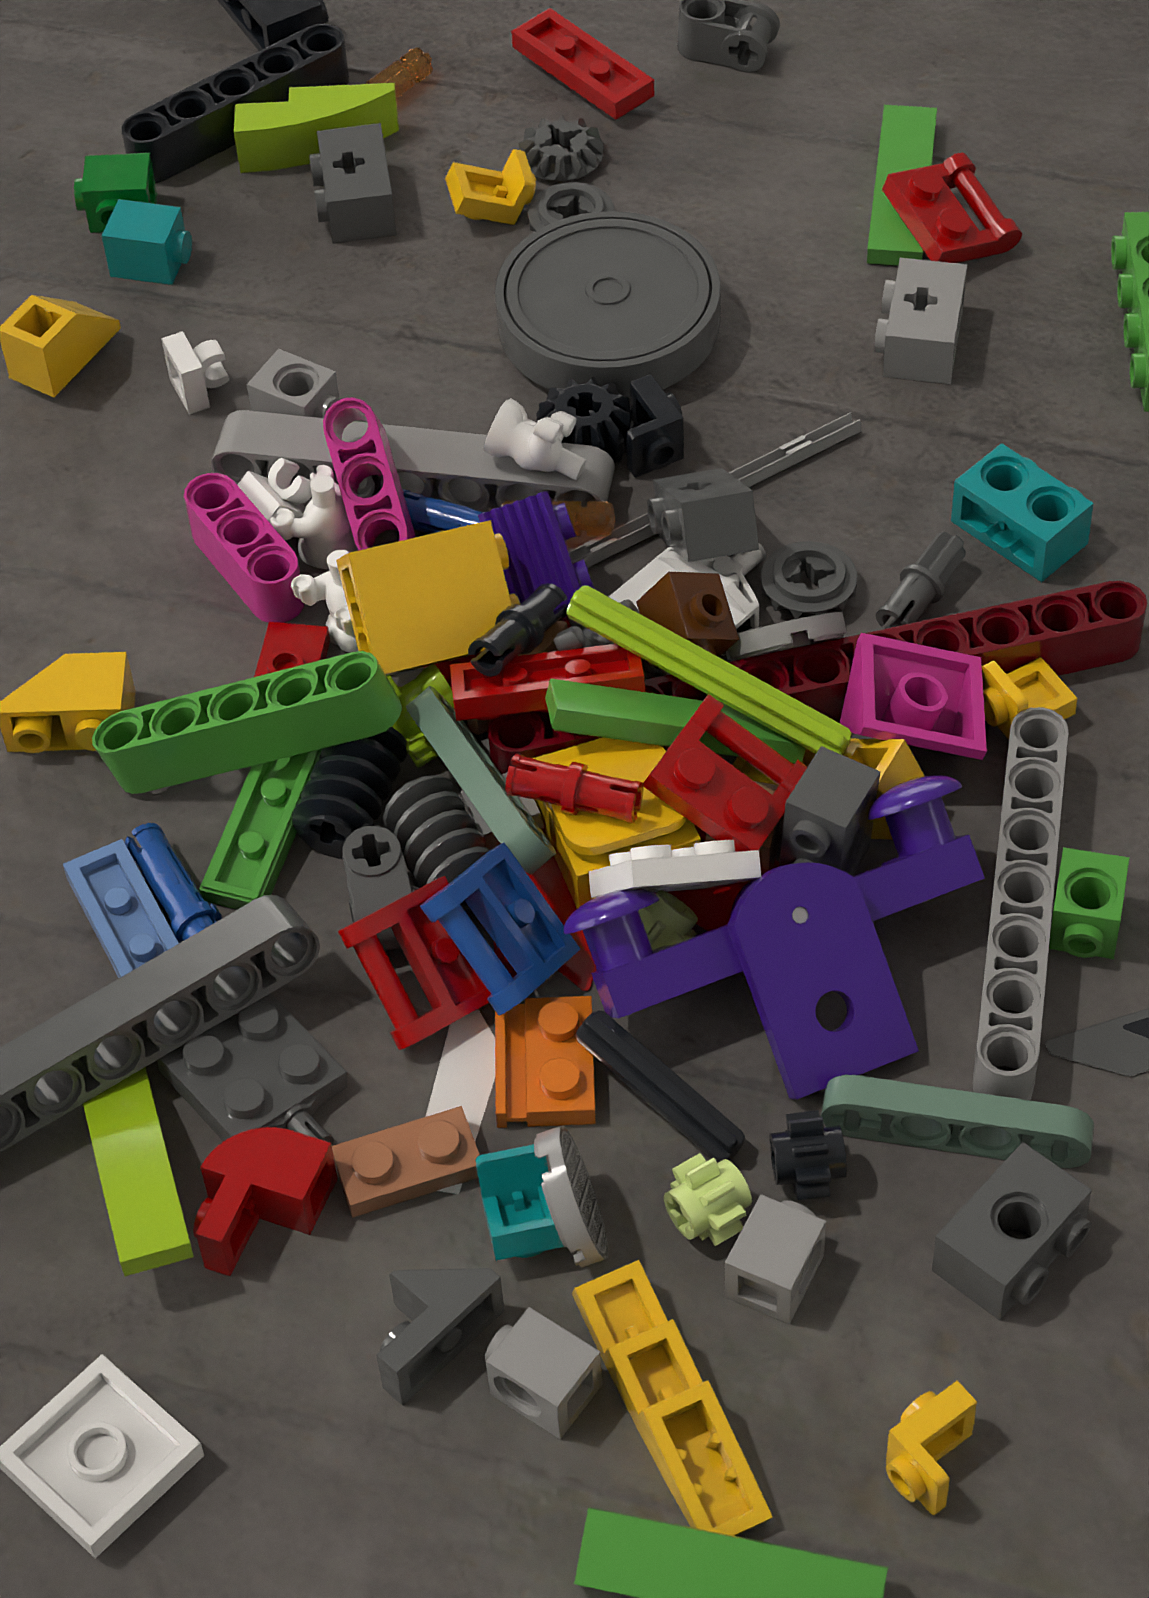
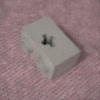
M900 258L896 281L885 280L882 313L889 314V318H878L874 353H884L883 377L951 384L964 308L967 264Z

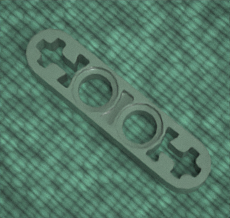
M432 686L426 688L411 701L406 708L413 720L500 843L504 842L522 868L532 875L557 854L548 838L517 796L506 795L505 778L464 721H456L455 710L448 701Z
M842 1075L828 1081L821 1117H823V1123L826 1127L840 1125L844 1136L1001 1160H1006L1024 1142L1060 1168L1082 1166L1089 1161L1092 1154L1093 1119L1087 1113L1065 1105L859 1075Z

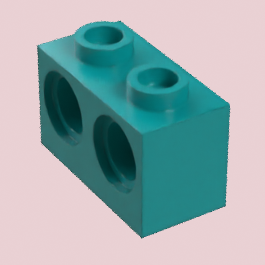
M1001 443L954 481L951 522L1040 582H1043L1088 544L1094 503L1085 498L1077 489L1068 487L1039 468L1031 459L1022 457Z

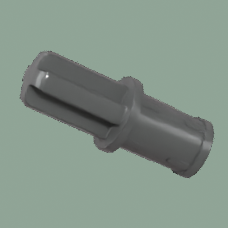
M945 531L938 533L917 562L905 566L900 573L901 583L886 603L876 612V620L880 626L885 625L891 616L895 617V619L888 628L915 623L930 603H937L943 597V585L966 555V551L963 548L964 542L959 536H952Z

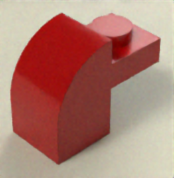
M263 1127L238 1133L219 1144L200 1166L208 1198L202 1202L197 1212L193 1226V1235L197 1238L204 1267L231 1276L259 1219L310 1235L338 1180L331 1143L285 1128Z

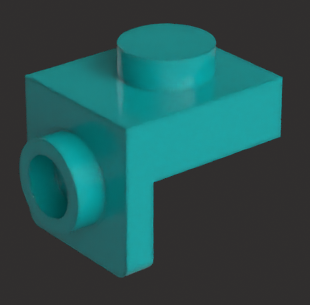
M534 1144L479 1155L475 1163L484 1214L496 1261L511 1257L529 1258L539 1255L546 1250L564 1247L552 1220L541 1185L544 1182L542 1174L549 1172L546 1156L541 1158L535 1157Z

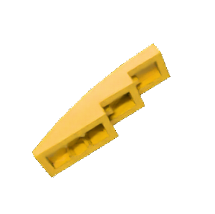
M637 1260L575 1287L572 1296L597 1349L600 1351L602 1360L635 1426L690 1527L736 1536L772 1519L773 1516L709 1380L702 1381L674 1319L667 1320L640 1261Z

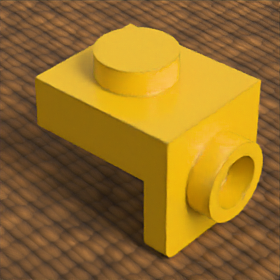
M516 149L512 150L502 172L453 162L445 177L456 214L464 215L473 220L486 219L515 225L524 205H528L532 201L536 189V178L531 172L524 151Z
M1038 658L1008 674L995 661L982 666L985 721L993 727L998 726L1008 739L1014 717L1023 710L1043 707L1055 711L1063 719L1076 713L1078 698L1042 658Z
M958 1380L938 1395L933 1391H928L916 1398L903 1412L900 1419L901 1422L890 1429L888 1435L886 1472L889 1479L905 1499L910 1502L918 1499L932 1515L937 1514L946 1507L950 1481L947 1473L936 1461L973 1433L977 1401Z

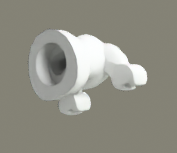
M511 398L506 400L500 407L488 432L483 452L494 457L509 456L514 458L515 462L523 469L544 472L556 470L576 481L580 477L587 459L563 448L561 443L564 436L568 437L571 434L577 421L576 417L559 411L552 414L551 418L545 417L536 423L528 419L523 406Z
M319 465L316 468L317 474H310L312 499L307 504L303 517L294 518V514L289 509L282 508L277 511V517L272 516L270 520L271 525L284 540L291 539L292 537L299 538V556L304 562L313 567L329 569L327 564L329 554L336 550H346L350 553L358 551V548L353 538L339 485L334 480L333 470L329 466Z
M336 550L327 557L329 571L315 578L306 574L299 575L292 580L291 587L295 597L301 599L303 603L309 606L314 605L317 601L326 600L330 612L326 622V626L329 628L330 641L338 645L343 651L349 653L358 652L336 562L337 559L349 552L346 550Z

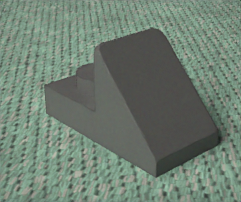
M491 1268L397 1270L389 1274L394 1303L412 1322L404 1321L397 1325L386 1336L381 1345L380 1352L376 1356L383 1389L402 1406L505 1311L501 1277Z

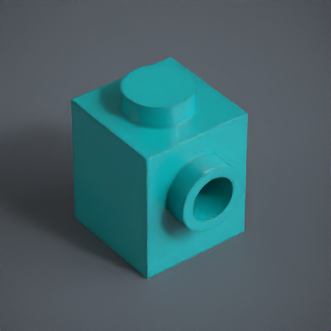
M118 199L102 234L110 277L172 285L181 264L188 263L192 252V235L190 231H185L181 207Z

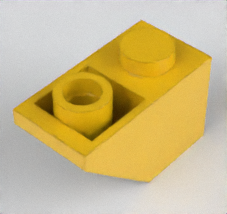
M31 295L0 326V343L9 378L55 398L121 329L120 321L74 301Z
M127 652L64 654L1 700L0 729L7 752L96 751L92 744V737L100 723L115 713L134 708L136 690Z

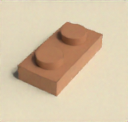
M462 1106L332 1146L336 1171L352 1218L478 1178L475 1160L480 1154Z

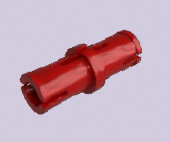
M515 754L511 760L512 765L516 767L509 766L505 784L506 795L535 799L562 806L561 812L571 815H577L578 810L610 816L629 823H634L637 819V812H634V810L640 811L644 791L643 782L587 771L588 765L572 762L568 767L539 761L519 754Z

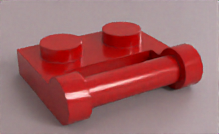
M965 153L954 154L941 164L890 173L882 187L883 193L930 261L959 263L997 255L1014 248L1022 238V232L1014 220L1003 216L974 175L976 171L975 165ZM950 189H958L985 230H978Z
M708 694L645 779L643 785L647 790L716 841L734 840L735 852L759 850L785 813L786 801L808 766L799 760L794 764L722 712L721 709L724 705ZM705 731L778 784L772 794L701 743L699 739Z
M445 876L435 879L337 931L346 949L353 946L395 1028L389 1033L398 1050L421 1041L489 1003L487 998L491 993L440 922L437 920L431 923L420 907L426 900L449 884ZM391 927L432 1007V1010L421 1016H418L377 936L378 933Z

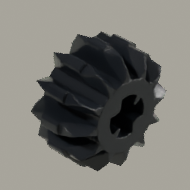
M593 376L586 384H578L569 378L565 389L549 388L546 401L539 403V410L536 414L537 422L545 417L551 418L552 414L559 411L568 413L576 417L577 421L571 434L568 437L564 436L561 443L597 447L607 452L614 462H621L622 455L627 448L626 433L634 428L629 398L620 395L615 383L600 387Z

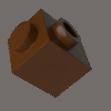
M669 571L636 601L639 614L717 657H720L739 640L718 573Z

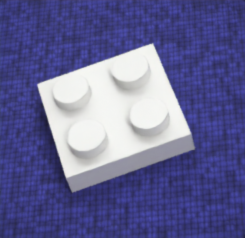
M734 840L701 842L694 844V847L671 850V845L631 848V852L610 854V866L588 871L591 898L613 891L644 889L653 893H657L658 890L670 892L708 889L761 877L759 850L735 852Z
M101 1354L0 1446V1469L96 1559L205 1455L201 1442Z

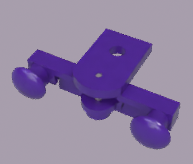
M925 776L906 781L891 788L871 805L868 811V820L885 816L899 857L881 863L882 866L854 877L840 869L820 863L806 862L776 867L761 875L760 878L752 879L742 887L733 902L730 920L727 925L680 943L664 945L652 950L638 910L654 904L660 899L655 893L644 889L613 891L588 901L569 916L564 925V934L583 930L597 969L596 972L591 974L603 1008L611 1018L627 1016L744 971L788 1097L790 1099L802 1098L825 1089L828 1081L835 1077L860 1075L919 1051L873 921L985 878L970 835L955 836L941 797L963 786L952 777ZM830 991L839 994L845 1001L847 1008L843 1024L832 1031L823 1028L816 1018L818 1000Z

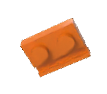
M592 996L525 998V1004H517L500 1016L495 1012L497 1128H507V1122L527 1121L528 1127L596 1124L594 1056L577 1041L575 1036L582 1022L591 1013L593 1014Z

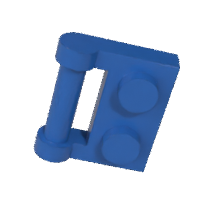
M504 842L487 852L420 906L431 923L437 920L440 922L489 990L491 995L487 1000L498 1016L506 1013L528 997L580 950L570 934H564L563 923ZM464 900L517 974L514 977L510 975L461 907L460 903Z

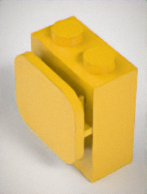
M491 520L350 552L336 560L358 650L369 652L375 656L386 676L388 674L391 675L427 667L433 663L439 664L471 656L468 655L470 644L477 638H481L495 626L497 616L510 605H520L516 594H509L503 572V570L509 567L508 551L500 533L494 534Z
M603 737L533 759L568 767L572 762L588 765L587 771L615 778L644 782L666 750L660 745ZM645 787L640 811L634 810V812H637V819L634 823L578 810L577 815L562 813V806L535 800L545 826L543 831L557 853L554 857L577 909L594 899L591 898L588 871L610 866V854L631 852V848L643 846L671 845V850L694 847V844L701 843V838L694 824Z

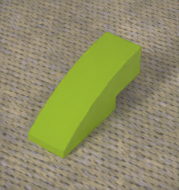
M395 83L289 88L288 102L235 104L234 137L240 173L271 171L310 164L309 154L320 153L317 131L381 123L383 138L398 132L399 119Z

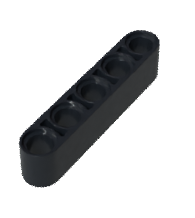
M316 24L307 27L131 115L122 124L121 131L126 154L150 153L155 183H159L236 145L234 137L235 104L288 102L289 88L347 85L349 82L344 33L340 28L330 24Z

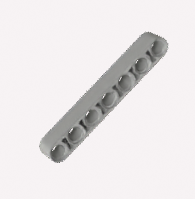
M239 410L230 413L225 419L211 460L213 473L227 475L238 485L247 471L268 478L272 465L278 459L284 458L296 463L300 467L293 476L291 484L298 475L311 480L310 474H317L316 468L319 465L329 466L333 470L334 480L338 484L323 431L324 418ZM353 421L348 424L343 431L342 441L355 442L361 439L366 433L368 423ZM382 424L387 434L402 489H407L426 497L473 508L481 512H488L505 504L514 503L517 500L547 491L554 506L565 502L572 524H592L604 516L615 464L611 456L600 448L589 445L562 443L563 448L587 459L585 467L576 481L556 470L552 472L527 470L521 468L512 457L505 456L499 458L483 452L487 435ZM370 475L363 479L358 487V497L370 498L376 495L382 489L384 483L383 476Z
M1043 707L1029 708L1021 711L1014 717L1010 727L972 1081L973 1092L1031 1100L1034 1091L1040 1051L1068 743V726L1063 717L1055 711ZM1003 1010H1012L1019 1013L1011 1014L1004 1012ZM1006 1066L1013 1068L1014 1071H1004L996 1067Z

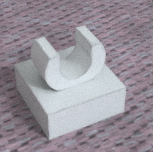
M183 331L161 338L169 379L188 414L210 408L207 388H216L229 381L228 374L221 361L225 360V354L217 340L204 341L192 349Z
M284 458L278 459L272 465L268 478L247 471L238 483L239 488L270 524V518L272 516L276 518L277 511L282 508L289 509L294 514V518H302L306 508L303 503L312 497L311 480L298 475L291 484L293 476L300 467L296 463Z

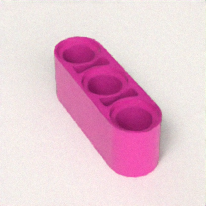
M353 397L338 400L325 413L323 431L358 550L372 548L377 536L386 530L398 531L399 541L415 538V532L387 434L381 421L371 407L363 400ZM357 420L367 421L368 427L361 439L355 442L342 441L343 431L348 424ZM370 475L383 476L384 483L382 489L376 495L370 498L358 497V487L363 479Z
M206 473L191 480L185 488L184 499L195 544L260 620L268 623L269 621L284 623L298 616L304 608V603L301 599L295 597L291 587L292 580L301 575L298 558L293 549L239 486L227 475Z

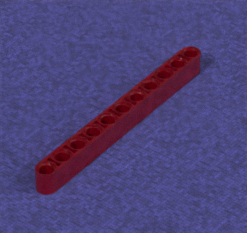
M1108 581L872 631L866 634L981 657L982 666L995 661L1006 674L1038 658H1042L1059 676L1131 659L1138 652L1141 644L1147 600L1142 590L1132 583ZM860 634L728 663L840 723L855 648ZM671 674L645 680V690L647 693L702 701L708 695ZM541 711L501 715L498 718L492 719L488 726L490 759L501 774L507 773L509 766L516 767L511 762L515 754L536 758L603 738L555 731L552 729L549 713ZM662 746L666 751L669 748L667 746Z

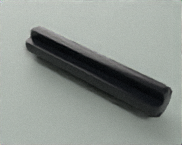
M598 1010L593 1014L591 1013L582 1022L575 1035L577 1041L711 1159L714 1158L718 1163L724 1159L731 1160L738 1153L746 1139L743 1131L606 1012Z

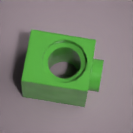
M1063 847L1050 930L1049 949L1065 951L1071 955L1083 958L1097 956L1114 959L1130 857Z

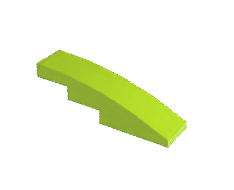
M146 1067L83 1103L124 1277L194 1257Z

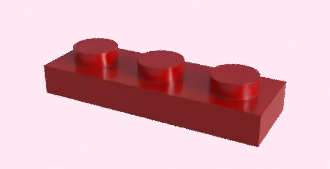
M551 8L511 31L512 47L615 120L655 96L654 79Z
M617 644L516 656L497 676L492 677L478 672L471 662L450 665L456 721L468 719L492 720L501 715L531 711L548 712L545 697L550 678L646 692L641 658Z

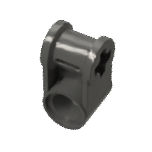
M680 0L677 48L682 56L692 61L718 64L741 72L757 71L766 61L768 55L767 44L776 38L780 29V21L770 7L761 3L742 0ZM756 17L757 19L752 27L750 25L751 19ZM749 48L752 52L750 56L746 58L745 54Z
M365 826L355 830L347 837L343 845V862L347 875L352 922L415 891L413 886L410 887L400 843L396 835L390 830L380 826ZM391 927L377 934L385 952L401 948Z

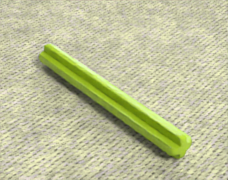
M582 586L572 596L567 608V615L571 620L698 690L710 694L718 701L815 754L821 746L841 755L848 748L852 732L844 725L589 586Z

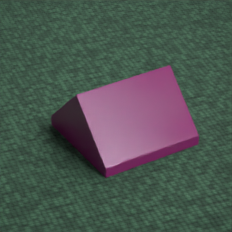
M861 633L855 648L840 724L849 728L852 733L881 740L905 739L906 743L911 746L983 760L987 752L981 657Z

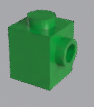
M150 153L85 156L83 178H75L74 197L77 211L86 212L90 233L104 232L118 199L157 204V189Z

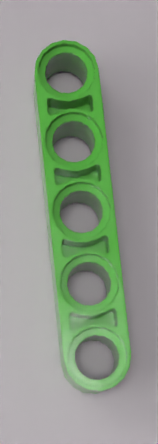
M358 651L120 711L100 723L93 734L92 744L125 792L138 794L375 736L394 725L400 717L402 706L400 699L376 657L369 652Z

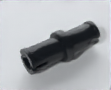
M542 584L520 605L514 604L504 609L497 616L495 626L481 638H477L470 644L468 655H476L485 648L483 652L471 660L473 667L485 676H497L516 656L531 653L542 643L544 632L567 615L569 604H562L553 612L559 604L568 599L561 588L554 584Z

